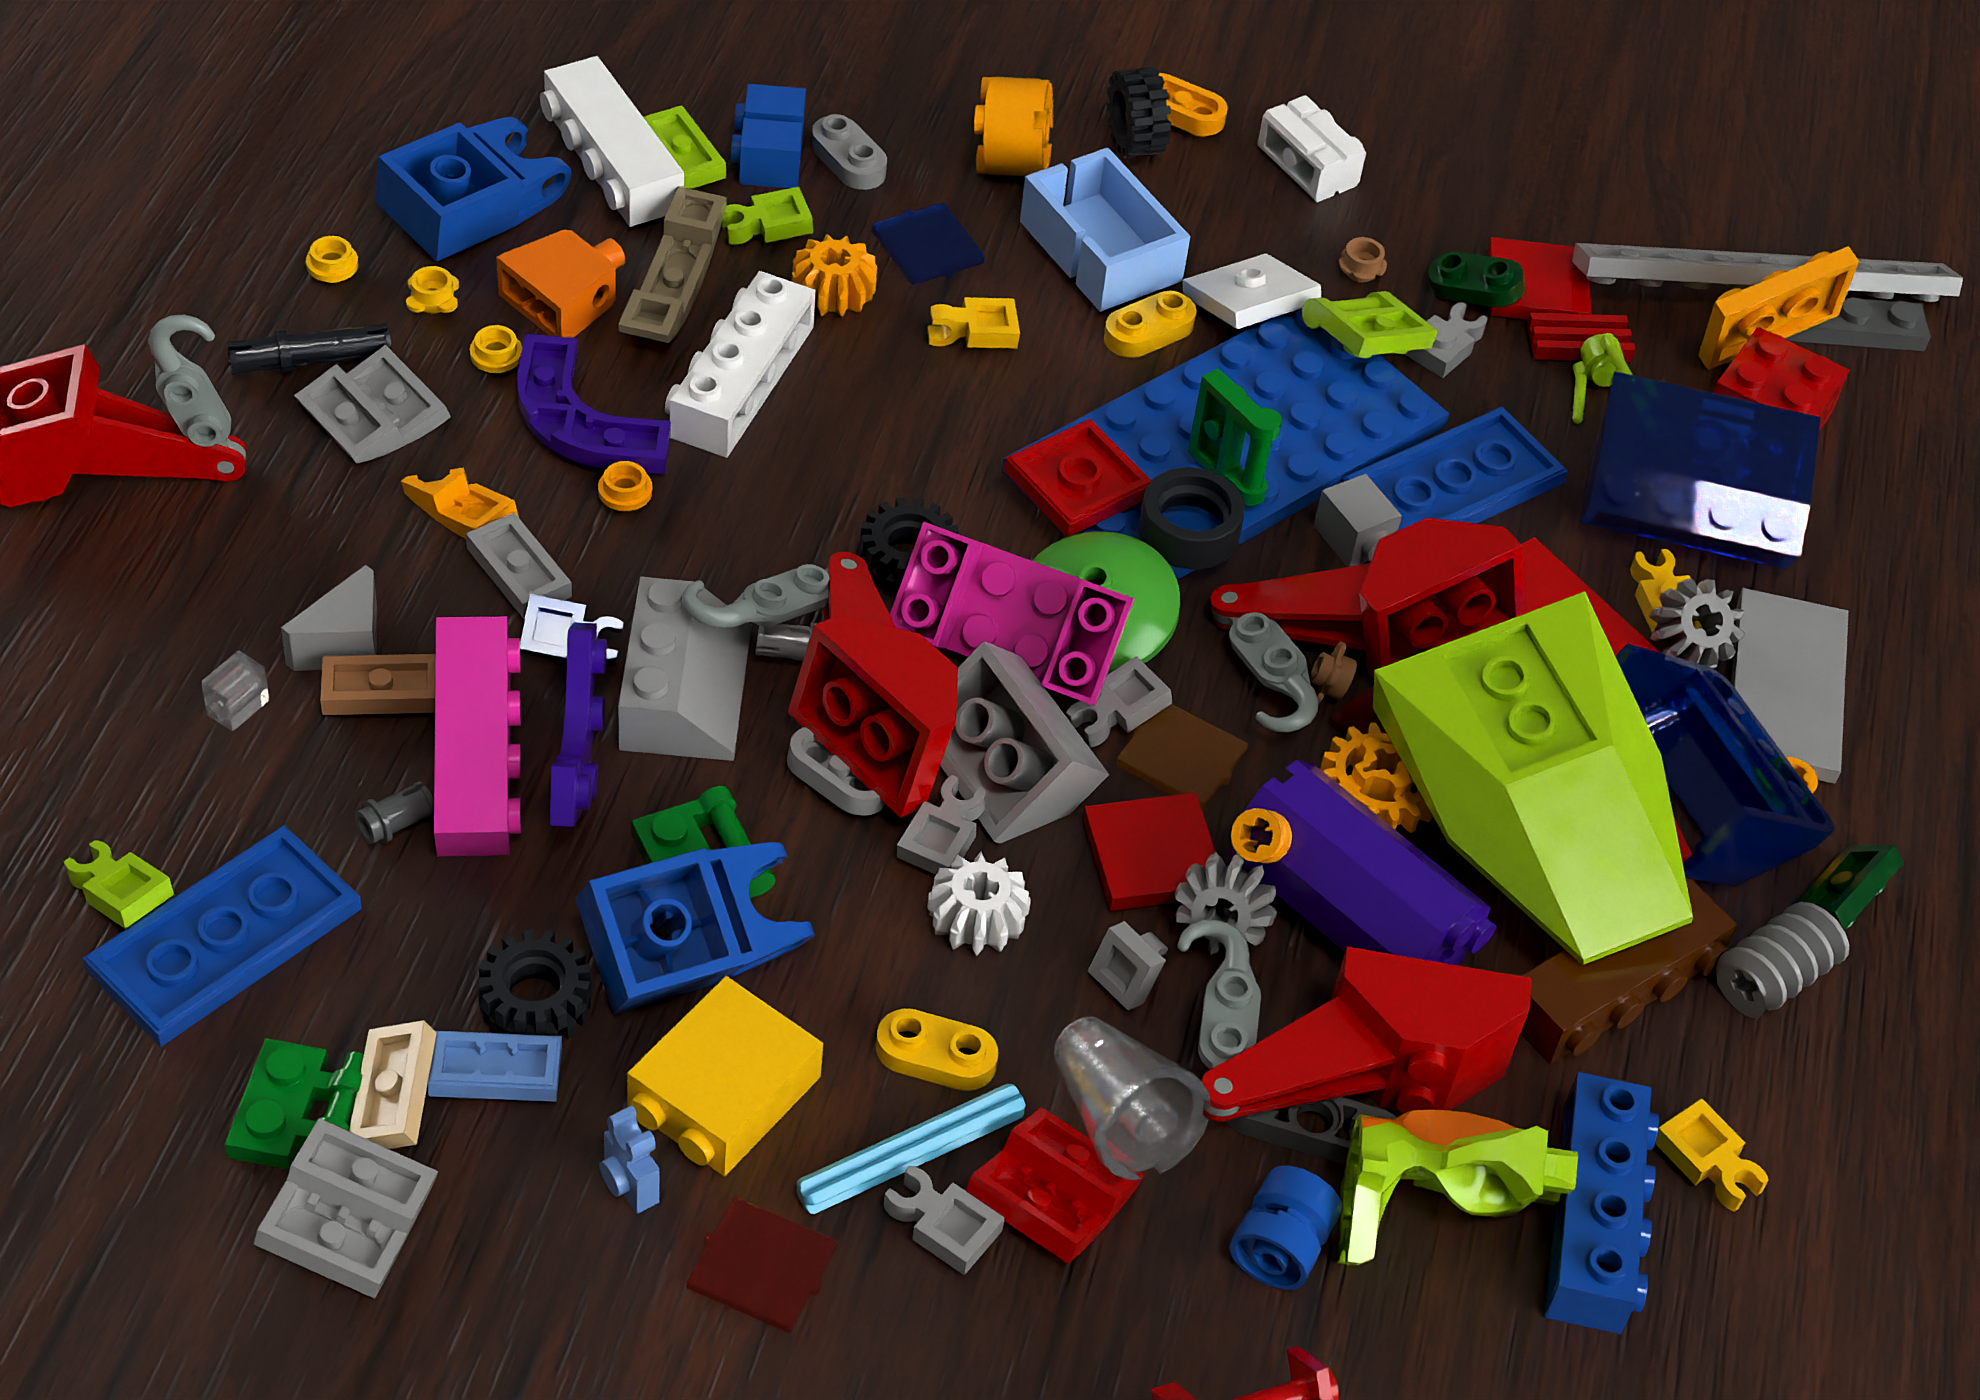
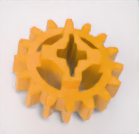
M1370 723L1367 734H1362L1357 728L1352 726L1348 728L1345 740L1336 736L1332 739L1329 752H1324L1320 770L1393 829L1396 830L1397 825L1401 824L1410 833L1416 831L1419 819L1426 822L1432 819L1433 815L1419 790L1414 794L1410 791L1414 781L1388 734L1381 733L1376 723ZM1351 764L1353 772L1347 776L1346 768Z

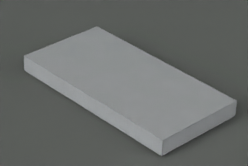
M1742 588L1737 600V609L1744 610L1745 612L1743 617L1736 620L1735 626L1746 634L1742 640L1734 643L1736 653L1733 656L1725 760L1768 769L1771 763L1780 757H1794L1808 763L1815 770L1818 780L1835 784L1841 773L1849 610Z

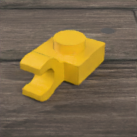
M964 297L962 308L946 304H937L930 308L932 325L927 326V336L930 345L947 346L961 337H966L967 347L1017 349L1020 329L1014 299Z

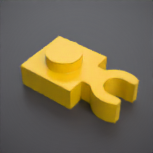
M1661 549L1656 562L1657 566L1649 564L1642 552H1636L1630 567L1632 577L1639 583L1635 597L1652 632L1661 629V625L1649 617L1652 610L1663 607L1659 600L1661 593L1668 589L1676 590L1679 582L1691 579L1689 575L1674 576L1675 558L1668 549ZM1692 621L1695 629H1702L1700 621Z
M1700 1099L1658 1128L1655 1144L1694 1185L1709 1177L1716 1184L1715 1192L1719 1201L1733 1212L1740 1208L1746 1197L1745 1193L1737 1187L1735 1182L1746 1185L1753 1194L1758 1196L1769 1181L1767 1174L1759 1165L1738 1157L1745 1142L1703 1099Z

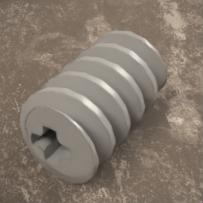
M1806 902L1791 904L1782 914L1774 916L1766 925L1756 929L1750 937L1743 938L1734 948L1728 949L1721 955L1716 966L1718 986L1724 997L1735 1009L1748 1017L1758 1019L1764 1014L1765 1009H1779L1788 998H1794L1798 995L1802 987L1810 986L1818 976L1828 973L1834 964L1843 962L1849 955V942L1846 933L1839 922L1823 908Z

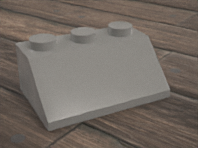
M640 577L618 706L619 750L734 761L752 624L747 622L731 628H718L706 625L691 616L683 604V592L693 581ZM705 588L697 595L698 599L707 605L714 607L726 606L725 603Z
M983 641L958 667L956 722L940 766L948 777L951 775L958 777V791L964 800L972 798L979 786L985 788V808L978 817V820L994 842L1003 843L1070 815L1109 776V773L1047 690L1041 686V682L1020 655Z

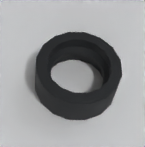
M1193 467L1170 469L1154 477L1146 487L1138 532L1143 542L1153 547L1163 556L1168 564L1174 567L1193 570L1214 567L1229 559L1238 546L1245 504L1239 490L1223 476L1210 470ZM1182 505L1199 507L1212 513L1222 524L1210 530H1188L1170 523L1161 512L1170 507Z

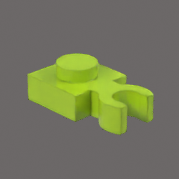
M799 187L751 196L752 206L749 207L739 204L727 205L721 224L722 228L727 227L728 242L732 245L745 243L753 235L762 234L765 243L813 233V218Z
M94 840L89 844L94 859L93 862L79 864L70 857L64 861L71 884L76 888L83 889L87 903L125 929L174 895L170 878L132 852L115 861L110 847L102 841Z

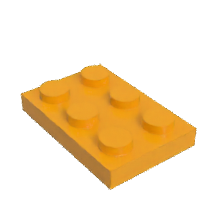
M1849 246L1831 254L1825 251L1816 254L1802 266L1787 272L1785 270L1775 271L1756 285L1743 290L1735 288L1725 292L1714 303L1699 350V358L1707 370L1732 361L1757 327L1778 334L1785 339L1838 317L1859 260Z

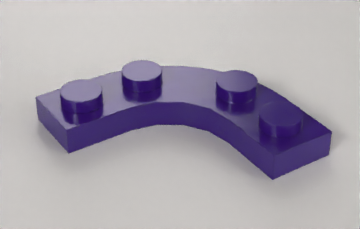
M525 334L518 368L517 390L521 415L531 432L548 448L573 460L580 466L606 469L611 464L619 461H631L642 466L647 473L665 474L671 437V421L619 417L595 411L582 403L572 389L578 355L577 338Z
M573 623L568 629L564 729L559 755L551 766L550 826L574 827L582 810H590L591 799H596L598 765L590 763L593 731L604 730L605 697L595 696L596 674H605L607 661L606 639H597V623Z

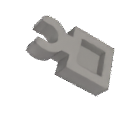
M1463 302L1455 304L1450 310L1448 321L1443 320L1437 315L1432 316L1426 321L1438 330L1432 348L1411 350L1405 353V355L1444 378L1472 353L1474 342L1480 340L1484 334L1488 318L1482 315L1476 321H1465L1463 317L1467 305Z
M1136 656L1107 675L1096 706L1078 701L1067 710V718L1074 728L1079 727L1084 722H1094V724L1084 730L1086 744L1089 747H1095L1108 738L1110 728L1117 723L1129 733L1171 705V689Z
M954 775L949 776L941 787L940 807L926 801L923 802L897 844V858L933 874H937L939 868L951 869V863L954 862L956 856L959 855L963 858L976 837L977 823L972 821L977 819L984 811L985 788L979 786L972 798L959 800L955 797L958 792V777Z
M909 1166L905 1170L904 1185L917 1194L916 1196L910 1198L902 1197L890 1188L885 1193L883 1207L890 1216L900 1221L917 1222L914 1226L912 1240L963 1275L970 1270L1003 1231L1005 1217L953 1182L941 1195L933 1189L932 1181L928 1174L914 1166Z

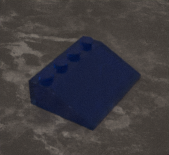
M1614 371L1580 522L1787 569L1800 557L1811 506L1821 417Z

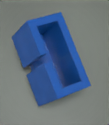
M748 84L746 103H736L735 132H740L742 135L733 134L731 146V164H740V185L777 188L798 187L806 88Z

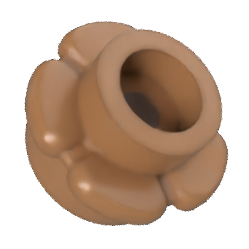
M1359 237L1352 239L1341 252L1342 258L1339 259V267L1350 279L1362 283L1369 282L1375 279L1376 275L1381 276L1385 273L1387 269V262L1384 260L1385 250L1379 242L1371 238Z

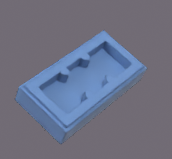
M435 1031L437 1034L427 1084L429 1096L557 1102L562 1036Z

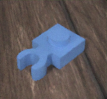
M631 1105L608 1117L609 1130L604 1132V1160L599 1163L602 1177L612 1194L616 1197L624 1194L636 1214L659 1203L660 1169L650 1156V1152L655 1150L656 1147L654 1136L650 1130L642 1134L637 1124L636 1110Z

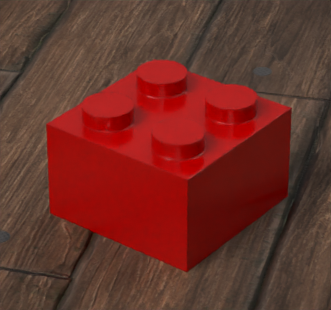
M1757 327L1717 381L1703 419L1750 429L1748 449L1793 470L1831 416L1850 369L1832 362L1827 357L1798 346L1778 334Z

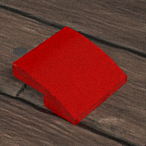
M1040 1107L1011 1130L1004 1149L971 1175L965 1191L1005 1217L1004 1221L1070 1264L1115 1217L1141 1184L1145 1174L1043 1107Z

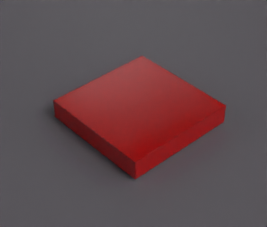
M1491 237L1487 256L1510 259L1519 263L1524 271L1526 291L1520 300L1509 306L1490 307V315L1528 320L1530 312L1592 314L1589 280L1572 262L1575 247Z
M1091 419L1006 457L1004 472L1066 537L1079 533L1143 502L1144 491L1152 481Z
M1196 792L1084 806L1082 820L1110 911L1179 902L1176 900L1175 892L1180 883L1188 882L1185 874L1189 867L1195 863L1206 867L1208 857L1216 853Z

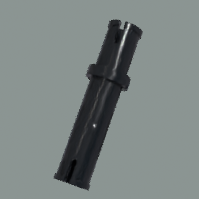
M387 322L362 327H348L287 335L286 330L275 331V336L227 341L231 374L237 375L239 373L279 369L280 373L292 372V367L366 358L370 357L384 345H387L392 351L390 331L387 332L389 327Z

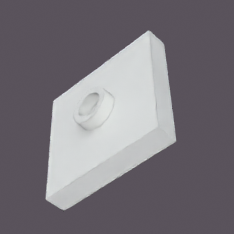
M1267 253L1182 280L1183 295L1236 329L1302 309L1306 300L1321 298L1320 284Z

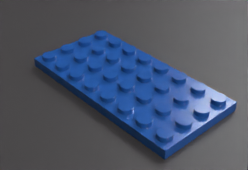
M1302 309L1253 326L1010 455L1091 419L1151 480L1170 469L1184 467L1205 469L1187 451L1201 378L1203 375L1219 368L1236 385L1241 386L1260 408L1274 409L1282 417L1280 433L1272 441L1264 476L1268 483L1266 497L1259 505H1245L1244 519L1238 543L1240 545L1320 499L1323 489L1341 483L1342 477L1412 447L1446 427L1449 413L1380 354L1372 355L1370 358L1353 356L1346 352L1343 344L1324 328L1311 329L1307 327L1302 318ZM1247 432L1239 463L1243 469L1251 439ZM1004 457L1002 465V474L1006 476L1023 494H1025L1023 490L1004 472L1006 458ZM1142 502L1079 533L1093 531L1116 532L1141 540L1138 527ZM1182 505L1170 507L1161 512L1170 523L1188 530H1210L1222 524L1212 513L1199 507ZM1170 565L1177 580L1194 571L1193 569Z

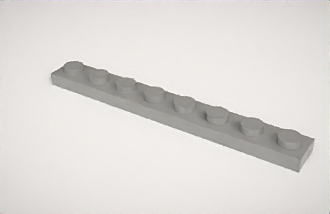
M1575 243L1572 262L1587 276L1586 278L1589 281L1600 284H1614L1617 278L1633 279L1637 284L1651 287L1662 286L1665 280L1680 281L1681 285L1693 289H1708L1710 283L1726 284L1731 289L1740 288L1743 290L1760 283L1766 276L1775 271L1785 270L1787 272L1802 266L1813 256ZM1858 259L1859 264L1848 292L1864 291L1866 295L1879 299L1894 298V293L1910 294L1912 298L1935 302L1939 301L1940 295L1959 296L1963 277L1944 263Z

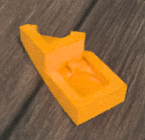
M464 467L450 469V474L438 481L423 482L418 479L417 475L407 476L401 480L404 493L436 521L466 539V533L509 514L515 513L519 518L515 500L477 483L468 484Z

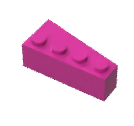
M507 616L436 617L434 837L437 857L510 855V834H521V799L510 798V779H521L520 744H510L511 726H521L520 690L511 691V673H520L521 670L520 638H509Z

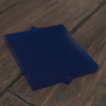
M944 202L913 212L905 210L903 215L872 224L873 234L912 285L943 275L945 277H952L953 272L984 263L985 255Z

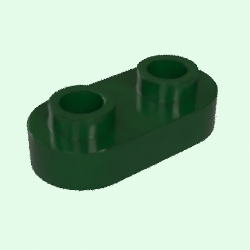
M1451 251L1435 259L1428 269L1432 292L1437 297L1445 300L1489 307H1505L1520 300L1526 291L1523 268L1519 263L1510 259Z

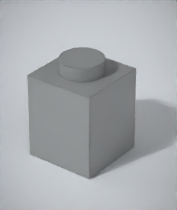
M1363 474L1322 490L1313 527L1347 567L1371 561L1379 539L1398 531L1402 515L1368 475Z

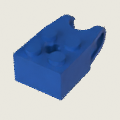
M500 118L466 128L459 122L378 156L375 202L437 262L514 228L553 204L568 187L571 179V168L561 158L526 159L518 156L527 145L528 128L517 118ZM514 132L513 138L509 143L505 144L506 137ZM556 175L554 181L548 187L542 189L544 182Z
M758 843L707 851L706 848L589 880L575 900L613 1015L717 984L725 976L731 979L797 948L815 936L811 922L771 921L760 915L751 903L749 897L750 881L763 871L781 864L783 859L788 857L782 843ZM652 922L655 923L656 931L661 928L666 929L669 935L666 940L658 938L650 928Z

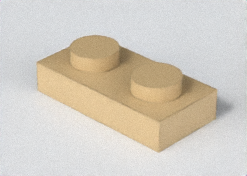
M425 1020L369 1029L361 1067L363 1077L359 1092L356 1093L349 1132L387 1149L417 1145L437 1034Z

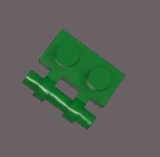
M265 1038L225 1142L227 1158L290 1170L298 1148L301 1149L318 1119L316 1121L309 1120L316 1100L329 1103L324 1117L320 1119L349 1131V1122L354 1109L356 1093L359 1092L363 1077L361 1067L364 1054L360 1052L347 1053L342 1068L330 1073L326 1072L329 1065L327 1049Z

